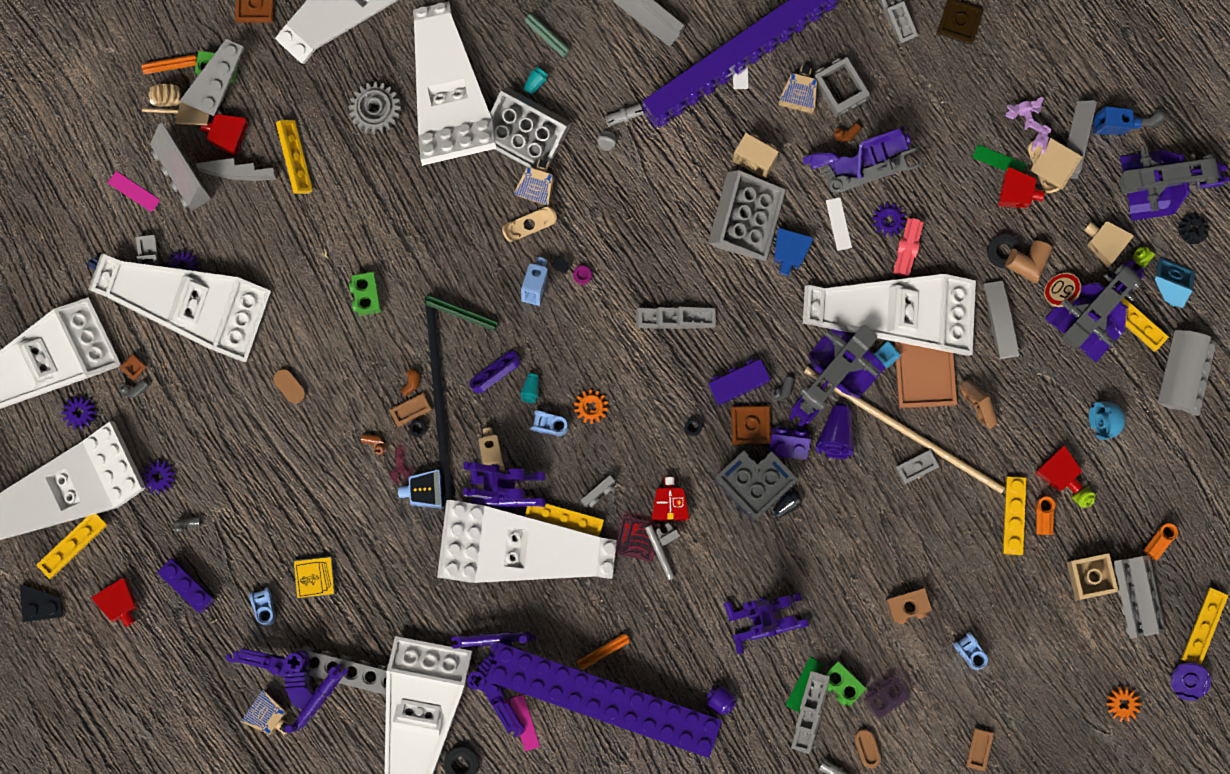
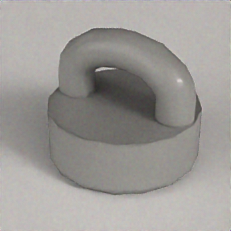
M609 131L602 132L597 139L599 148L604 151L612 150L616 145L615 135Z

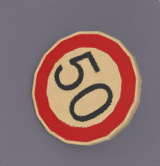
M1061 273L1052 277L1047 282L1044 288V296L1052 306L1064 307L1060 303L1065 298L1071 303L1078 299L1082 285L1074 274Z

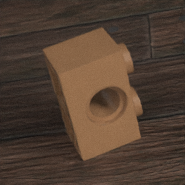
M925 588L885 600L892 623L898 622V625L910 622L909 618L916 616L917 619L927 617V612L932 611ZM906 602L913 604L914 610L912 613H908L905 610L904 605Z

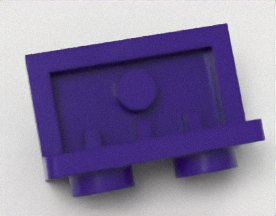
M785 426L771 427L769 453L772 451L778 457L807 460L811 440L810 432L802 428L794 430L788 429Z

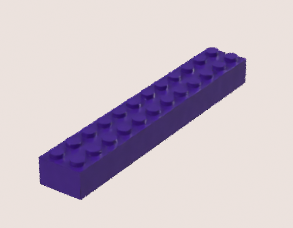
M788 0L644 99L642 103L643 113L655 129L659 126L661 128L670 122V118L683 114L686 107L696 105L705 94L706 96L712 94L716 90L715 87L728 83L731 80V76L741 74L746 70L747 65L757 63L766 52L767 54L773 52L777 48L776 45L789 41L792 38V34L802 32L811 21L813 23L818 21L822 17L821 14L834 10L837 7L838 0Z
M501 643L496 644L491 660L497 662L496 665L489 664L485 681L710 758L722 720Z

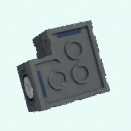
M743 451L714 479V482L723 489V492L736 503L744 514H747L753 523L798 481L794 474L772 451L758 464L751 460L748 454Z

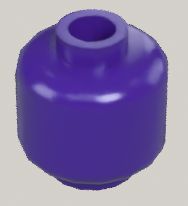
M720 686L717 689L713 687L707 695L709 698L708 706L719 715H724L725 713L728 715L737 703L735 701V694L724 686Z

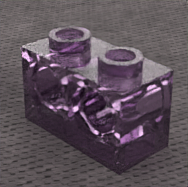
M889 677L881 683L883 687L879 690L874 688L865 694L867 698L863 701L877 720H880L911 697L898 678L892 679ZM891 686H896L899 690V694L896 697H892L889 694ZM876 697H880L883 700V705L879 709L873 705V700Z

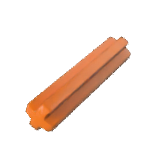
M188 55L143 63L142 71L144 74L196 66L197 57L196 55Z
M622 634L577 661L579 668L584 670L628 644L630 639L627 634Z

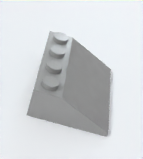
M508 87L500 91L490 112L494 125L495 150L533 169H536L539 159L550 162V166L573 123Z
M160 123L150 143L153 148L151 154L156 161H161L163 166L160 168L166 177L169 175L172 179L170 185L174 191H179L182 195L179 199L185 208L189 207L193 211L210 201L211 198L173 136L164 124Z
M739 170L727 172L708 244L725 251L767 261L785 189Z

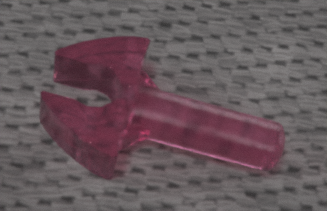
M398 448L395 449L396 470L389 472L391 479L397 486V477L400 472L404 476V485H406L411 475V471L404 470L402 449Z

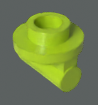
M1148 247L1138 248L1133 255V260L1139 268H1145L1155 254Z
M1087 486L1073 495L1072 499L1081 508H1086L1093 505L1096 495Z

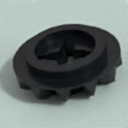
M1195 214L1184 217L1178 226L1180 237L1189 244L1203 242L1208 237L1210 230L1207 224L1208 221H1205L1202 216ZM1191 224L1193 226H1200L1197 234L1194 231L1188 233L1192 228Z

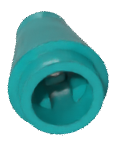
M536 66L534 70H531L523 90L532 96L547 81L546 78L549 75Z
M527 375L520 393L523 402L536 403V399L539 398L538 375Z

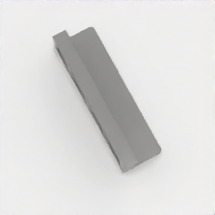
M614 0L615 4L668 47H671L684 32L685 25L654 0Z
M1095 100L1077 101L1067 148L1083 158L1071 175V179H1078L1082 169L1097 104Z

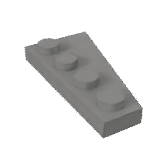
M226 39L181 98L180 102L215 116L245 47Z

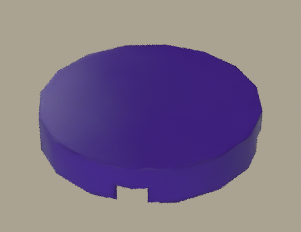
M1186 661L1174 668L1170 677V684L1178 697L1184 700L1195 701L1207 694L1211 678L1203 665L1197 662Z

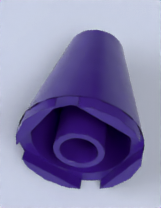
M837 404V406L832 407L816 443L815 450L819 454L822 451L826 453V457L834 459H847L848 455L853 457L852 411L848 408V405Z

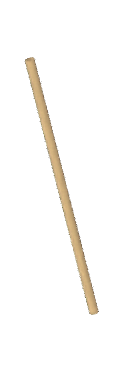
M809 366L804 371L805 374L810 375L815 380L821 375ZM837 387L834 389L836 393L999 493L1004 491L1005 487L871 404L861 398L844 394Z

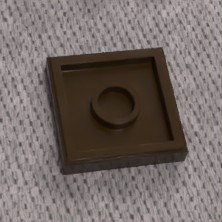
M947 0L936 34L972 45L984 9L957 0Z

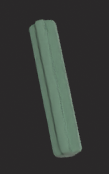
M530 13L525 18V22L562 57L569 53V48L533 14Z

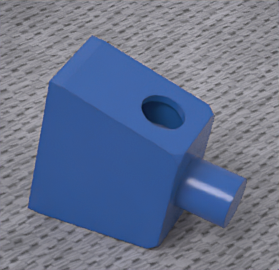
M1105 107L1093 117V134L1124 135L1132 129H1140L1141 118L1133 117V110Z
M778 228L774 262L781 264L779 274L789 276L792 267L800 268L813 241L812 237Z

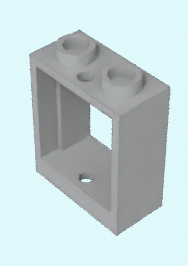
M848 57L843 60L839 58L832 62V66L828 68L822 67L815 72L814 79L817 80V87L836 118L869 100L870 94ZM845 67L860 92L837 104L823 78Z

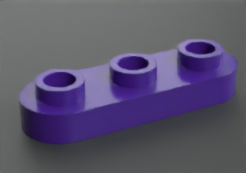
M515 351L508 352L474 376L469 383L473 392H485L494 383L500 381L512 370H515L521 362L520 357Z

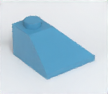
M1159 257L1155 281L1164 300L1170 305L1183 308L1193 290L1195 271Z

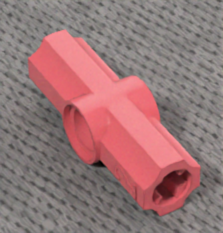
M907 219L904 234L900 239L897 249L898 256L893 269V273L897 276L908 278L910 276L913 261L919 249V238L924 223L918 219Z

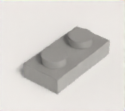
M931 450L897 466L896 470L905 485L939 468V465Z
M609 475L581 500L584 507L590 506L592 508L600 501L599 496L603 493L607 495L615 488L613 486L615 480Z

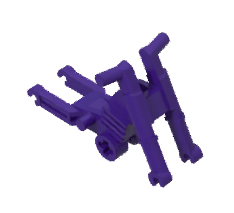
M464 462L463 469L470 470L471 484L484 485V490L463 489V496L480 497L470 498L472 504L487 507H545V499H524V490L515 489L516 481H545L544 472L524 474V469H507L506 474L500 473V464H492L491 466L476 462ZM478 472H484V476H479Z
M796 593L768 601L767 596L759 598L760 601L743 603V610L738 612L734 611L731 601L723 603L729 622L747 617L753 620L754 626L751 627L750 631L733 635L737 655L744 654L743 641L756 640L767 636L772 637L786 631L808 627L807 619L797 621L795 615L783 618L780 610L793 606V602L801 601V594Z
M526 631L493 634L480 633L479 635L452 637V641L456 640L458 642L457 645H452L453 649L491 645V652L481 665L478 666L479 670L469 674L467 678L468 686L471 689L485 692L508 734L515 731L514 737L522 735L525 727L520 723L510 706L504 692V687L484 679L489 664L496 665L497 661L491 659L497 643L512 647L511 643L516 641L525 643L527 640L533 642L536 636ZM481 676L482 680L477 684L476 680Z
M242 648L240 652H233L234 658H232L231 654L226 655V659L231 663L238 662L261 667L270 671L273 675L277 674L285 678V690L291 703L295 707L302 709L297 720L285 727L286 733H292L304 728L327 697L332 694L333 689L342 677L349 671L348 668L344 669L343 672L340 670L343 666L342 663L332 667L329 670L328 676L314 692L310 687V669H306L310 663V656L304 650H299L289 654L287 657Z

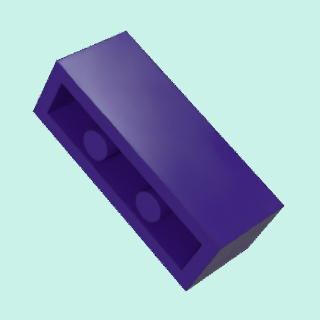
M752 359L745 363V367L740 369L735 367L727 371L728 374L723 377L717 375L711 378L708 388L718 407L768 384L770 378L761 359L757 361Z
M171 558L157 572L198 613L203 614L216 601L179 563Z

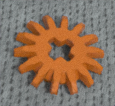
M589 390V395H586L585 391L582 392L584 397L577 396L580 402H574L575 406H579V409L574 410L575 413H581L577 418L585 417L584 423H586L587 419H590V424H593V419L596 418L599 423V416L606 417L602 412L608 411V408H604L608 401L602 402L605 396L602 395L599 398V391H596L595 395L592 394V390ZM594 402L596 410L588 412L586 404Z
M1118 687V693L1112 690L1111 692L1114 696L1108 695L1107 697L1111 700V703H1106V706H1111L1112 708L1108 710V713L1114 712L1115 714L1112 717L1114 719L1120 716V722H1122L1123 717H1126V721L1129 722L1130 715L1134 719L1136 718L1134 711L1140 713V710L1136 708V706L1142 705V703H1136L1140 696H1133L1135 690L1128 693V687H1125V691ZM1121 699L1124 701H1129V703L1127 704V706L1129 707L1128 709H1121L1119 707L1121 705Z

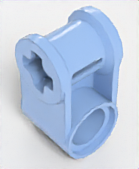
M534 411L535 419L530 430L556 436H563L567 433L568 424L563 417L542 411ZM557 422L564 423V428L560 431L554 429Z
M265 587V590L255 593L253 591L249 592L256 620L265 626L272 625L276 620V614L269 587ZM268 611L270 613L269 620L262 621V614Z
M970 632L966 633V637L959 642L953 643L955 649L972 669L980 670L987 665L988 658ZM974 656L982 658L983 663L981 666L974 664Z

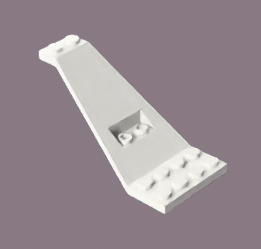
M306 0L275 39L301 64H305L316 49L398 0Z
M450 2L414 9L418 138L422 165L496 149L493 121L453 21Z
M105 254L100 256L88 289L208 349L242 362L247 361L271 293L268 289L238 277L125 262ZM193 290L196 291L195 297L192 296ZM187 308L190 310L189 315L185 313Z
M939 274L831 288L807 285L804 291L803 324L854 334L862 326H867L877 334L879 339L970 356L973 355L976 280Z
M89 298L53 309L0 350V409L120 366L118 357ZM31 350H36L38 354H33ZM39 367H44L46 371H41Z
M109 421L82 442L0 492V540L119 508L146 489L115 422Z
M447 500L437 578L469 583L591 576L612 579L617 540L600 538L483 505Z
M395 636L386 679L385 774H434L464 691L472 651L460 648L453 649L449 646ZM411 711L413 714L407 715L406 712ZM426 715H431L432 718L427 719V718H425V716H426Z

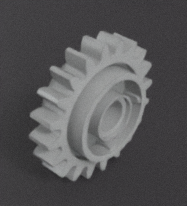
M374 82L373 87H370L369 83H367V89L360 86L361 93L354 91L356 98H350L351 103L354 105L348 106L349 110L353 111L349 115L351 118H354L353 123L358 124L359 130L365 127V132L368 133L372 129L375 135L377 129H379L383 134L384 127L390 130L389 124L396 125L394 118H400L399 114L396 113L401 111V107L396 106L400 104V100L395 99L397 94L396 92L391 93V87L385 90L384 83L380 87H378L376 82ZM373 105L380 106L376 112L370 111V108Z

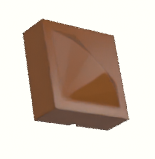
M133 354L119 366L133 381L147 367Z

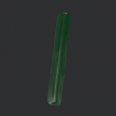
M428 295L426 298V305L495 331L498 325V321L433 295Z

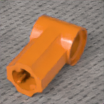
M1041 497L1035 502L1036 534L1053 535L1054 509L1056 505L1051 497ZM1043 500H1046L1049 503V509L1047 511H1044L1041 508V502Z
M1171 523L1161 525L1143 552L1157 561L1172 540L1177 537V527ZM1165 527L1171 530V536L1169 538L1165 537L1163 534V530Z

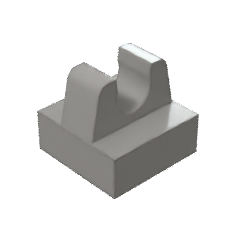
M669 523L665 524L667 528L666 533H662L659 528L656 530L661 547L680 537L677 530H674Z

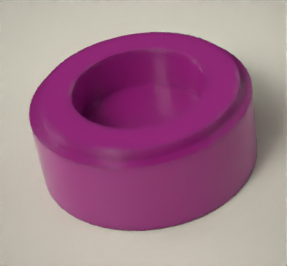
M585 265L576 267L573 272L574 281L579 285L588 284L592 279L591 269Z

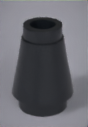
M792 491L783 497L773 511L781 518L798 509L802 502Z

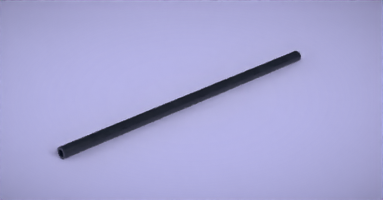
M425 304L445 512L446 501L453 500L436 312L435 308Z

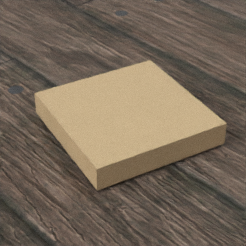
M1050 138L1047 143L1046 152L1040 154L1030 171L1063 190L1083 157Z

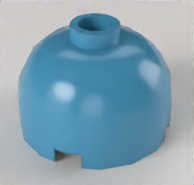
M1112 401L1095 402L1094 407L1089 410L1091 429L1095 427L1097 432L1094 435L1100 440H1106L1118 436L1123 431L1126 415L1121 407Z

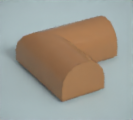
M1036 240L1033 242L1028 255L1023 254L1017 249H1012L1005 266L1029 281L1037 283L1053 248L1045 242Z
M970 380L960 383L959 387L963 398L975 408L979 421L988 429L993 428L997 424L998 418L990 396Z

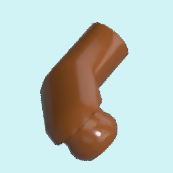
M854 123L849 130L837 128L834 131V138L840 142H849L860 132L861 127Z
M415 369L407 371L408 384L400 389L405 397L419 387L420 375Z
M362 434L361 443L371 444L377 455H382L386 451V445L380 436Z

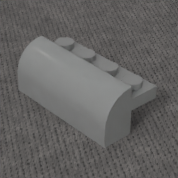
M1175 330L1158 404L1168 409L1183 410L1195 416L1200 415L1216 347V342L1212 341L1210 336L1193 331Z
M1150 556L1114 561L1113 571L1118 580V593L1122 599L1121 609L1126 618L1125 627L1129 638L1166 633Z

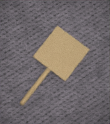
M183 102L179 104L178 110L142 109L143 112L176 113L175 124L207 125L210 115Z

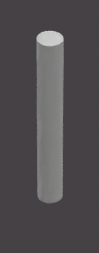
M652 524L644 527L667 579L675 578Z

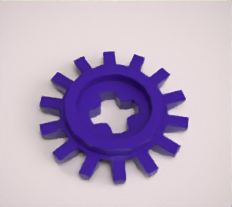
M886 203L885 209L880 205V212L874 211L877 217H872V220L877 221V223L873 224V227L879 226L878 233L884 230L883 236H886V233L889 232L890 237H893V231L898 235L900 232L897 229L905 228L901 223H906V220L901 218L906 215L905 213H899L900 207L895 210V204L892 205V208H889L888 203ZM892 216L894 223L886 225L884 217Z
M182 250L181 256L174 252L176 258L174 259L170 256L169 259L172 263H166V266L178 269L177 267L181 265V262H184L185 265H188V268L184 270L200 271V269L195 268L200 263L194 262L197 258L196 256L190 258V251L187 255H184V250Z
M74 396V402L68 399L70 405H63V407L67 408V411L61 412V414H67L63 421L69 420L67 426L69 427L73 424V429L75 430L77 425L82 430L84 429L83 424H86L88 427L90 426L88 423L89 419L95 420L91 417V414H96V411H91V408L95 407V405H89L90 399L84 402L85 396H82L80 400H78L77 396ZM77 407L80 410H84L80 418L73 414Z
M157 460L155 466L151 461L150 469L147 466L144 467L148 472L141 473L142 476H146L142 481L143 483L147 482L146 489L151 487L150 493H153L154 489H156L157 494H160V489L166 493L165 487H173L169 483L170 481L175 482L176 479L171 478V475L176 473L169 471L173 468L172 465L165 467L166 461L160 465V460ZM161 472L163 480L160 479L159 482H156L153 475Z

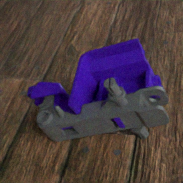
M905 126L870 137L861 142L859 152L855 157H841L836 152L815 151L812 155L802 158L804 164H810L812 169L821 167L820 173L825 172L822 176L827 175L828 178L825 181L828 180L829 188L834 193H840L871 181L894 175V173L903 170L909 171L924 165V162L913 166L908 165L905 155L917 151L919 148L910 149L909 145L912 143L909 134L905 132Z
M1145 146L1140 148L1141 154L1120 157L1123 171L1120 177L1122 192L1127 194L1131 221L1175 214L1190 193L1189 182H1195L1196 188L1200 191L1202 188L1222 186L1229 181V177H1222L1220 175V172L1227 170V166H1221V162H1216V158L1213 155H1207L1202 157V160H1196L1195 154H1191L1192 161L1185 162L1184 155L1166 150L1148 152V147Z
M1134 260L1126 261L1111 278L1105 274L1104 277L1109 282L1106 288L1099 282L1083 284L1081 293L1074 303L1065 298L1060 303L1064 307H1055L1045 318L1064 334L1063 340L1075 349L1079 347L1095 363L1125 331L1128 307L1121 300L1127 296L1131 301H1134V297L1129 292L1132 289L1136 290L1141 285V279L1144 276V268L1141 267L1138 271L1133 270Z
M862 326L853 337L847 332L829 329L821 341L808 354L813 368L821 375L817 380L813 379L810 375L807 376L813 385L811 387L807 385L800 393L802 397L791 408L792 413L789 419L792 421L795 417H799L801 420L798 424L799 428L809 424L819 411H822L828 404L826 401L828 397L838 401L832 394L836 387L844 394L860 398L886 368L869 351L877 339V334L867 326ZM825 378L827 381L821 388H819L818 384H823L824 381L822 379Z

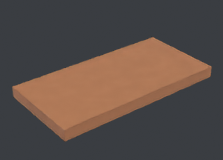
M894 341V347L902 355L895 361L899 409L956 406L957 397L953 353Z

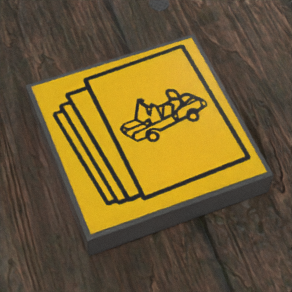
M332 556L293 560L297 600L336 595Z

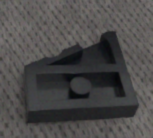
M20 585L23 622L63 618L62 598L26 585Z

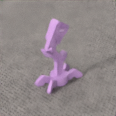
M1044 97L1038 98L1037 101H1024L1015 106L1007 105L1010 111L1006 113V117L1015 119L1018 114L1025 116V130L1031 127L1039 132L1032 144V151L1037 146H1041L1042 154H1044L1049 139L1048 133H1051V129L1046 125L1042 126L1035 122L1031 114L1032 112L1038 114L1041 112Z

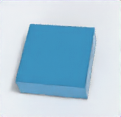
M887 341L874 353L886 368H889L902 356L890 341Z

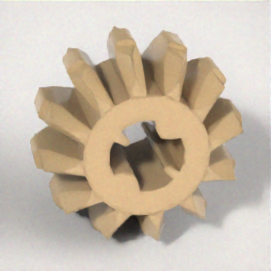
M172 84L153 85L150 87L149 92L150 103L158 107L177 106L181 103L180 88Z

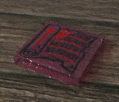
M623 516L615 554L652 562L655 550L644 527L652 524L656 533V530L660 529L661 524Z

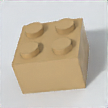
M745 133L734 152L733 162L765 180L777 161L779 151H777L774 145L761 142L758 136Z
M1109 553L1067 563L1076 601L1118 592Z

